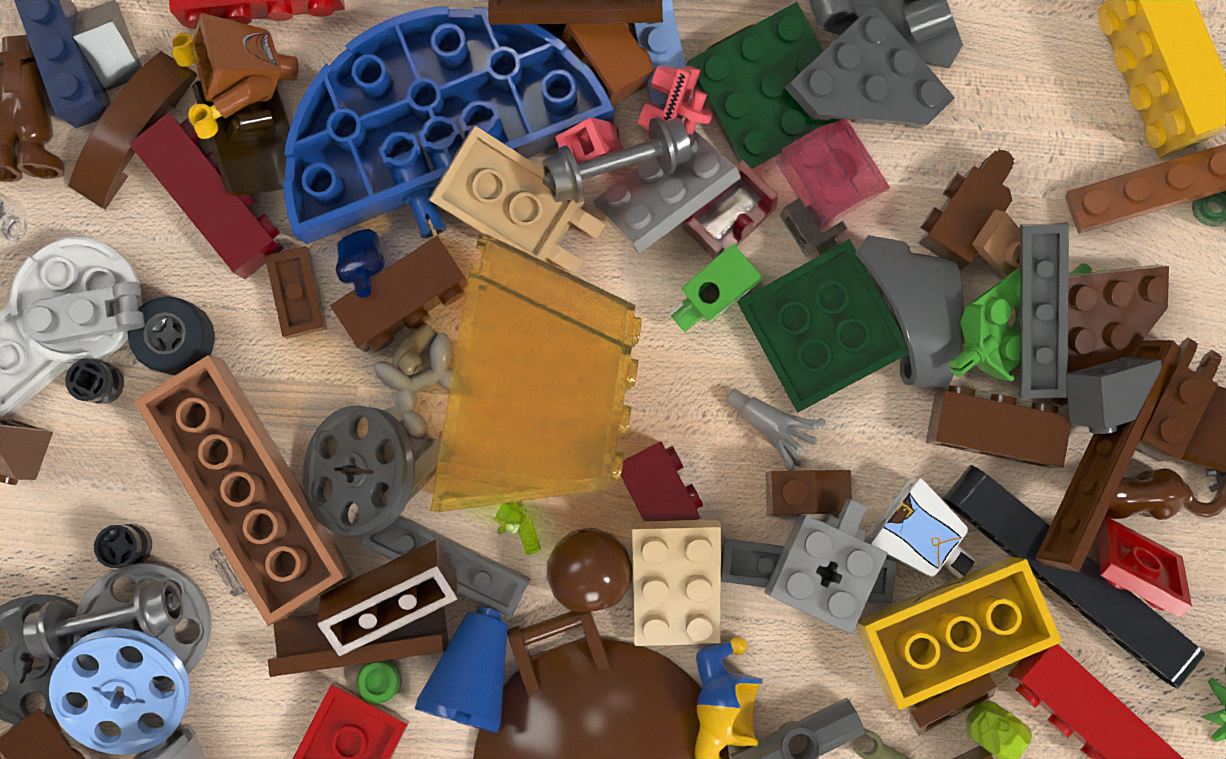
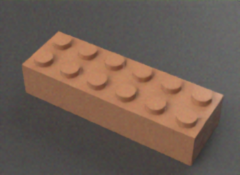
M208 355L133 401L267 626L283 620L354 575L325 526L313 514L304 491L224 360Z

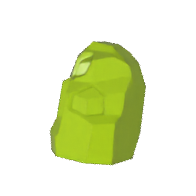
M983 702L976 705L966 718L967 736L997 759H1019L1030 745L1032 738L1031 729L1019 718L995 702Z

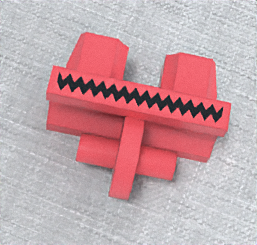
M667 65L658 66L651 82V88L664 92L669 97L665 108L652 102L646 103L641 111L638 125L649 131V122L653 118L659 117L663 121L678 118L683 121L685 117L684 126L688 134L693 135L697 122L709 124L713 114L707 109L702 108L707 94L695 90L692 101L689 103L701 70L690 65L682 68Z

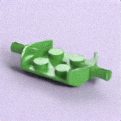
M1082 263L1068 275L1088 273L1092 271V268ZM1020 267L966 306L960 321L965 339V344H963L965 351L948 362V367H952L950 371L955 376L961 377L965 372L977 365L980 370L996 379L1007 381L1015 379L1013 375L1008 373L1020 364ZM1013 308L1016 313V318L1014 325L1010 328L1008 325V320L1011 316V309Z

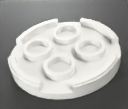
M60 238L57 242L39 250L32 257L28 256L19 267L10 290L9 305L11 317L15 319L21 335L28 343L27 345L38 354L69 364H74L82 359L97 361L119 349L128 340V331L57 344H45L30 338L25 332L23 316L27 308L33 302L41 299L112 287L120 282L139 283V280L128 260L112 247L91 238ZM142 292L141 298L137 299L138 309L142 306ZM119 303L113 304L114 316L120 313Z

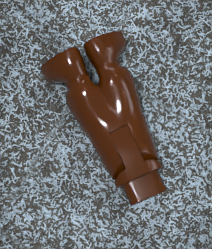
M27 35L3 37L2 52H0V182L19 181L22 179V172L41 179L60 178L64 175V163L58 156L46 150L44 145L49 143L53 137V126L48 107L47 90ZM19 143L20 146L18 149V153L16 154L15 146H17V144Z

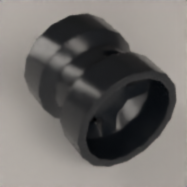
M82 359L72 364L68 369L65 383L69 394L77 400L96 404H108L116 400L122 393L124 378L120 370L114 365L92 359Z
M137 524L110 525L102 529L94 542V553L97 560L109 568H122L131 564L142 563L149 557L152 550V538L149 532L143 526Z

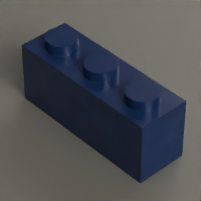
M14 0L55 114L76 129L100 120L111 102L106 89L101 84L73 37L76 14H78L75 3L71 0Z

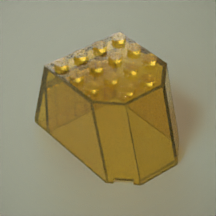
M479 233L476 249H480L482 255L481 265L471 264L430 511L444 512L610 489L611 479L620 480L624 452L616 451L618 434H627L631 415V406L623 405L625 391L635 386L638 370V359L630 358L632 348L635 347V344L638 345L642 318L635 317L636 305L490 235Z

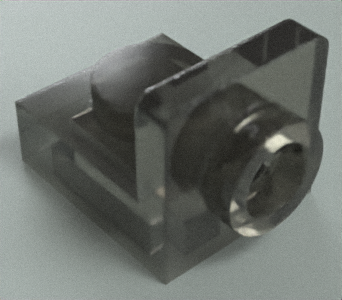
M800 198L786 205L779 215L805 257L815 251L821 255L842 243L839 236L847 229L844 221H841L822 233L819 229L822 224L818 214L810 205L805 206Z

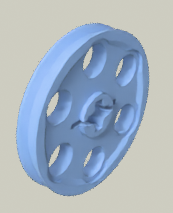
M110 628L95 631L82 637L66 651L53 671L49 685V698L53 713L59 724L78 742L104 753L119 755L135 754L154 748L164 742L176 730L188 706L190 682L182 661L164 642L156 637H150L142 631L127 628ZM125 646L137 648L142 653L143 660L137 663L126 661L121 656L120 648ZM81 654L93 656L98 661L99 669L94 671L84 670L78 665L76 657ZM156 676L169 677L173 680L175 689L169 692L160 691L154 686L152 678ZM116 686L125 688V697L117 696ZM69 692L83 694L88 700V706L83 708L72 706L67 701L66 694ZM150 712L156 713L163 719L164 726L151 728L144 724L141 715ZM102 721H112L120 727L121 734L108 736L100 730L99 723Z

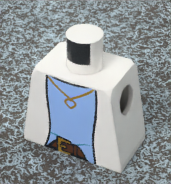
M921 478L910 479L864 540L888 552L887 556L924 576L932 578L943 566L957 578L961 579L969 572L975 562L974 557L958 546L968 532L967 526Z

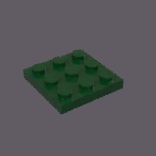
M798 2L695 56L686 63L687 66L690 65L701 70L696 82L700 91L707 94L705 100L738 162L740 163L743 160L751 169L844 120L835 118L829 120L812 119L784 88L823 51Z
M850 239L737 301L797 413L909 354L902 332L866 267L855 255L856 249Z

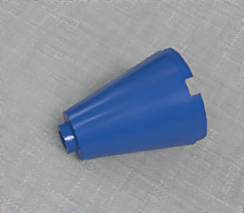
M477 606L476 613L467 612L418 696L415 710L452 720L466 726L498 733L499 726L501 725L508 624L500 621L502 613Z

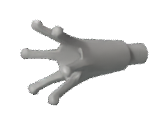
M735 388L729 393L725 401L740 411L741 416L768 437L786 463L785 467L789 471L793 470L795 466L801 465V459L796 452L800 453L803 451V446L790 435L799 437L812 445L817 443V439L814 436L805 434L796 427L817 430L819 426H824L826 423L823 418L818 420L807 419L784 413L755 397L749 398Z

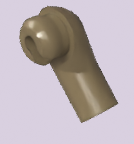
M422 322L407 335L392 355L393 366L400 368L405 375H413L421 368L422 359L419 354L437 336L427 323Z

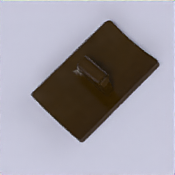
M196 81L192 88L197 104H205L211 107L214 103L205 100L201 81ZM276 86L270 100L258 101L245 106L226 119L223 116L216 119L218 131L209 140L225 189L230 195L259 194L283 189L287 158L284 154L290 124Z

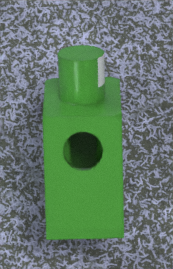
M733 243L682 287L681 290L688 298L669 314L684 332H687L703 317L709 323H713L734 306L737 301L741 300L762 283V276ZM710 286H717L720 291L719 297L712 303H706L703 299V292Z

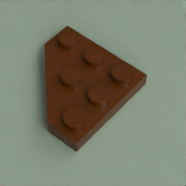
M1156 264L1068 275L1067 373L1130 357L1168 308L1169 266ZM1068 396L1067 398H1051V402L1067 405Z

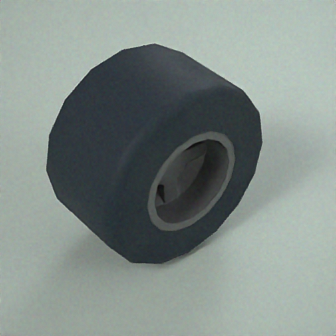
M170 296L151 299L139 307L138 311L144 314L145 326L129 330L128 340L131 351L140 363L151 370L177 375L204 357L211 355L215 342L214 327L203 310L186 300Z

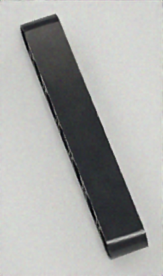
M969 465L943 497V500L954 511L1009 556L1027 559L1033 575L1168 685L1179 689L1205 656V653L1195 643L1127 589H1117L1109 584L1101 576L1100 566L1088 556H1086L1079 572L1044 566L1035 557L1050 525L979 468Z

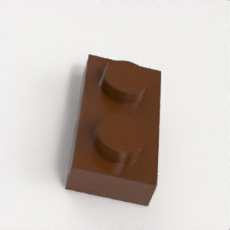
M304 246L266 255L265 260L282 337L289 339L326 330L327 325L310 249Z
M987 673L958 685L953 690L939 697L935 695L913 704L915 710L910 712L909 721L919 736L993 697L997 686L990 674Z

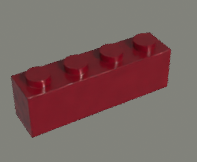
M168 112L130 142L129 145L231 271L243 279H247L266 263V255L278 253L284 249L275 238L281 232L267 215L262 214L258 217L252 210L250 205L255 200L250 194L230 195L227 193L213 150L208 154L199 145V142L203 139L198 137L194 126L188 119L181 123Z

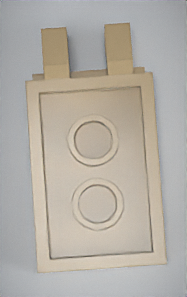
M475 125L471 128L429 197V200L538 268L542 264L545 266L550 259L574 275L583 260L559 245L571 223L596 239L606 226V224L581 209L585 201L575 203L572 199L556 203L548 187L542 184L544 173L541 167Z

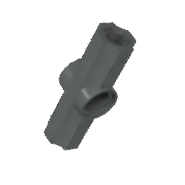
M846 697L799 721L784 723L777 732L758 740V746H746L732 753L731 756L732 759H818L819 756L866 733L857 711ZM805 734L808 740L805 750L798 754L789 753L788 743L794 735Z

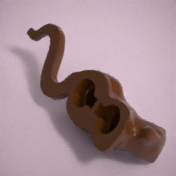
M1169 468L1144 471L1135 478L1123 477L1105 517L1125 519L1139 514L1144 517H1153L1157 520H1166L1176 515L1184 506L1195 516L1204 518L1217 516L1226 508V482L1222 480L1212 501L1203 503L1193 496L1191 488L1183 481L1182 477Z

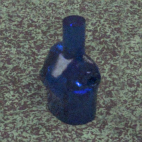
M364 229L351 233L338 242V260L335 267L339 280L345 284L354 283L355 294L361 298L371 295V277L379 274L385 267V259L381 252L378 234L374 230Z

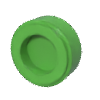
M391 660L366 663L360 669L357 676V688L360 695L371 703L378 704L389 701L397 694L402 684L401 671Z

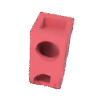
M591 117L555 137L559 148L566 145L571 150L576 163L624 149L619 141V128L617 125Z

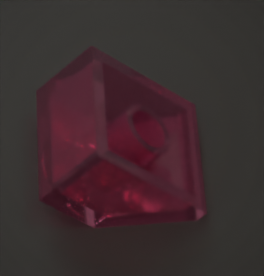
M847 119L813 130L783 148L776 161V164L818 231H821L890 189L887 181Z

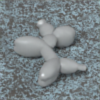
M445 333L437 334L431 342L429 350L430 367L414 375H405L400 368H395L390 362H377L374 364V371L377 377L385 385L398 390L395 397L396 407H391L384 411L394 416L405 428L408 436L415 439L425 438L428 432L427 422L418 412L414 411L417 403V391L436 382L446 390L460 391L467 397L473 391L464 384V380L459 372L449 367L452 347L450 339Z

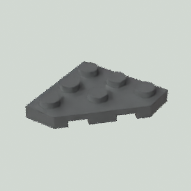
M875 4L859 16L784 87L812 119L851 120L852 123L884 125L885 123L903 124L905 127L920 129L928 125L955 98Z

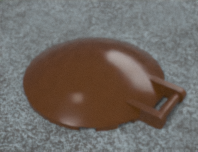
M570 611L522 629L520 625L507 629L508 639L519 670L503 686L501 725L499 726L498 733L479 729L473 759H695V745L700 729V722L697 716V700L702 688L682 668L672 662L671 659L644 646H635V644L614 641L613 639H601L592 612ZM582 626L586 637L533 656L530 655L527 645ZM728 745L720 751L719 756L721 759H730Z

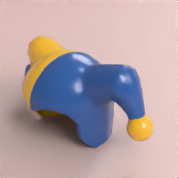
M733 637L729 642L709 645L697 652L696 661L703 688L697 700V716L700 722V729L695 745V759H721L719 756L720 751L726 745L758 746V740L754 734L753 715L756 694L759 686L763 683V678L747 674L730 673L723 663V660L732 653L742 655L746 652L748 645L742 637Z

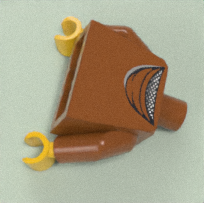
M201 13L194 37H191L188 33H178L172 41L174 47L172 54L176 63L181 67H187L196 63L205 100L214 103L211 107L205 104H196L189 110V119L198 137L201 139H207L216 134L218 131L216 119L223 116L226 119L245 106L258 101L270 100L278 79L295 81L298 75L297 57L277 54L269 31L237 22L231 18L224 19Z

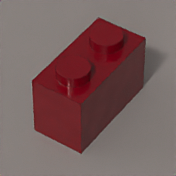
M662 441L615 464L643 521L698 520L701 518L697 509L703 507V503L692 483L684 486L677 472L684 467L673 446L665 449Z

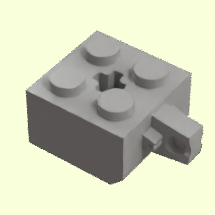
M846 499L838 518L829 515L825 523L808 515L800 514L764 593L852 635L888 552L863 541L866 531L860 529L859 526L867 506L852 499ZM831 563L829 570L833 572L832 579H824L822 584H820L822 577L816 574L817 568L819 566L827 567Z

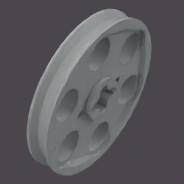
M135 563L106 574L91 586L82 598L75 617L134 603V598L130 601H121L114 595L113 585L120 577H129L134 580L136 585L140 580L152 578L156 582L165 580L176 581L182 589V619L188 618L198 623L200 627L199 637L197 640L189 643L181 641L176 635L177 624L167 627L162 635L155 637L168 645L177 654L185 666L187 674L199 663L210 640L211 614L203 592L186 574L171 566L160 563ZM129 621L110 626V628L132 629L138 625V621ZM89 632L73 635V642L75 643L88 635ZM133 646L120 648V653L127 658L128 662L137 663L143 660L142 653ZM87 654L78 655L85 670L94 671L99 669L98 661L93 656ZM169 677L164 679L152 678L154 686L160 691L175 685ZM116 686L117 692L124 693L125 688Z

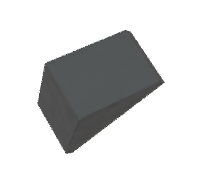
M112 0L76 14L73 37L103 87L108 91L126 84L142 65L118 2Z

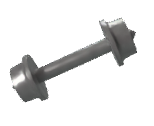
M656 117L649 122L650 141L587 161L576 163L571 150L565 145L558 149L556 155L542 161L544 173L542 184L548 187L556 203L569 199L579 203L584 201L582 180L654 157L662 171L670 174L675 172L677 165L691 159L690 136H688L686 128L680 119L675 118L663 121Z
M152 578L140 580L136 585L134 603L72 617L63 603L59 601L47 602L40 611L30 613L26 617L23 625L25 644L33 656H50L59 660L62 659L66 651L74 644L73 635L138 620L140 627L150 637L159 636L164 633L167 627L179 624L182 620V597L173 581L156 582Z

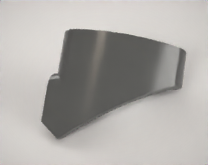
M809 0L818 27L838 36L869 7L875 4L927 64L949 69L963 47L947 0Z
M868 235L855 255L879 284L880 292L890 302L902 329L909 352L908 355L902 357L900 362L902 381L910 386L935 389L948 387L954 376L950 371L952 367H948V362L959 356L963 334L960 321L964 313V296L957 263L952 259L912 253L909 245L903 241Z

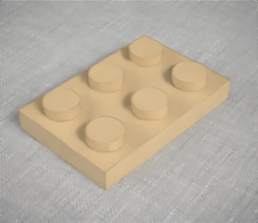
M719 519L632 522L635 646L720 644L721 526Z

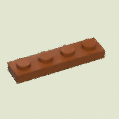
M1226 144L1067 191L1065 199L1078 234L1226 191Z

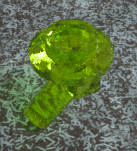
M517 495L513 502L505 499L493 519L494 522L499 524L496 533L511 532L515 534L518 530L524 553L531 555L539 552L541 547L532 520L526 515L527 509L523 506L522 498Z

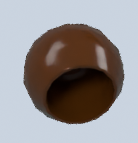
M596 528L577 529L567 534L556 543L547 561L546 578L551 591L565 608L572 611L592 612L614 606L623 599L631 583L632 563L626 548L613 534Z

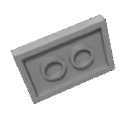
M695 130L693 135L688 134L691 144V159L677 165L675 172L670 174L664 173L658 165L656 158H651L593 200L598 212L639 254L741 178L737 167Z

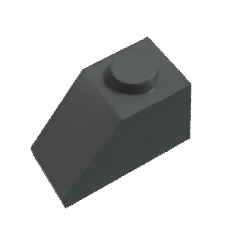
M1124 357L1067 373L1066 384L1070 425L1089 427L1090 433L1106 434L1117 431V425L1135 420L1162 369L1161 360Z

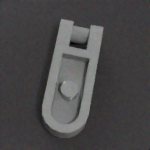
M120 282L112 287L46 298L33 302L23 316L24 330L30 338L45 344H57L142 328L145 326L144 314L138 311L137 299L141 298L140 283ZM119 303L120 313L114 316L113 304Z

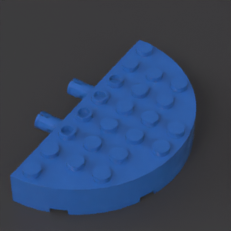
M436 6L404 13L371 27L345 45L347 49L338 55L330 65L327 63L324 65L306 90L294 115L285 146L284 155L287 158L283 189L287 215L293 234L307 245L410 205L420 230L421 238L434 237L428 222L429 219L438 235L444 232L447 227L442 220L437 205L431 202L429 197L473 125L525 158H529L557 147L558 143L555 138L557 135L590 117L614 124V108L604 88L590 68L568 50L565 43L535 24L490 25L488 8L475 6L474 9H449L448 6Z

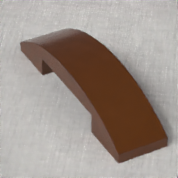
M162 51L151 58L126 83L101 116L81 151L68 186L106 210L128 178V175L123 173V170L136 153L129 143L156 123L168 104L173 108L178 105L197 77V74L188 67L179 66L175 59Z

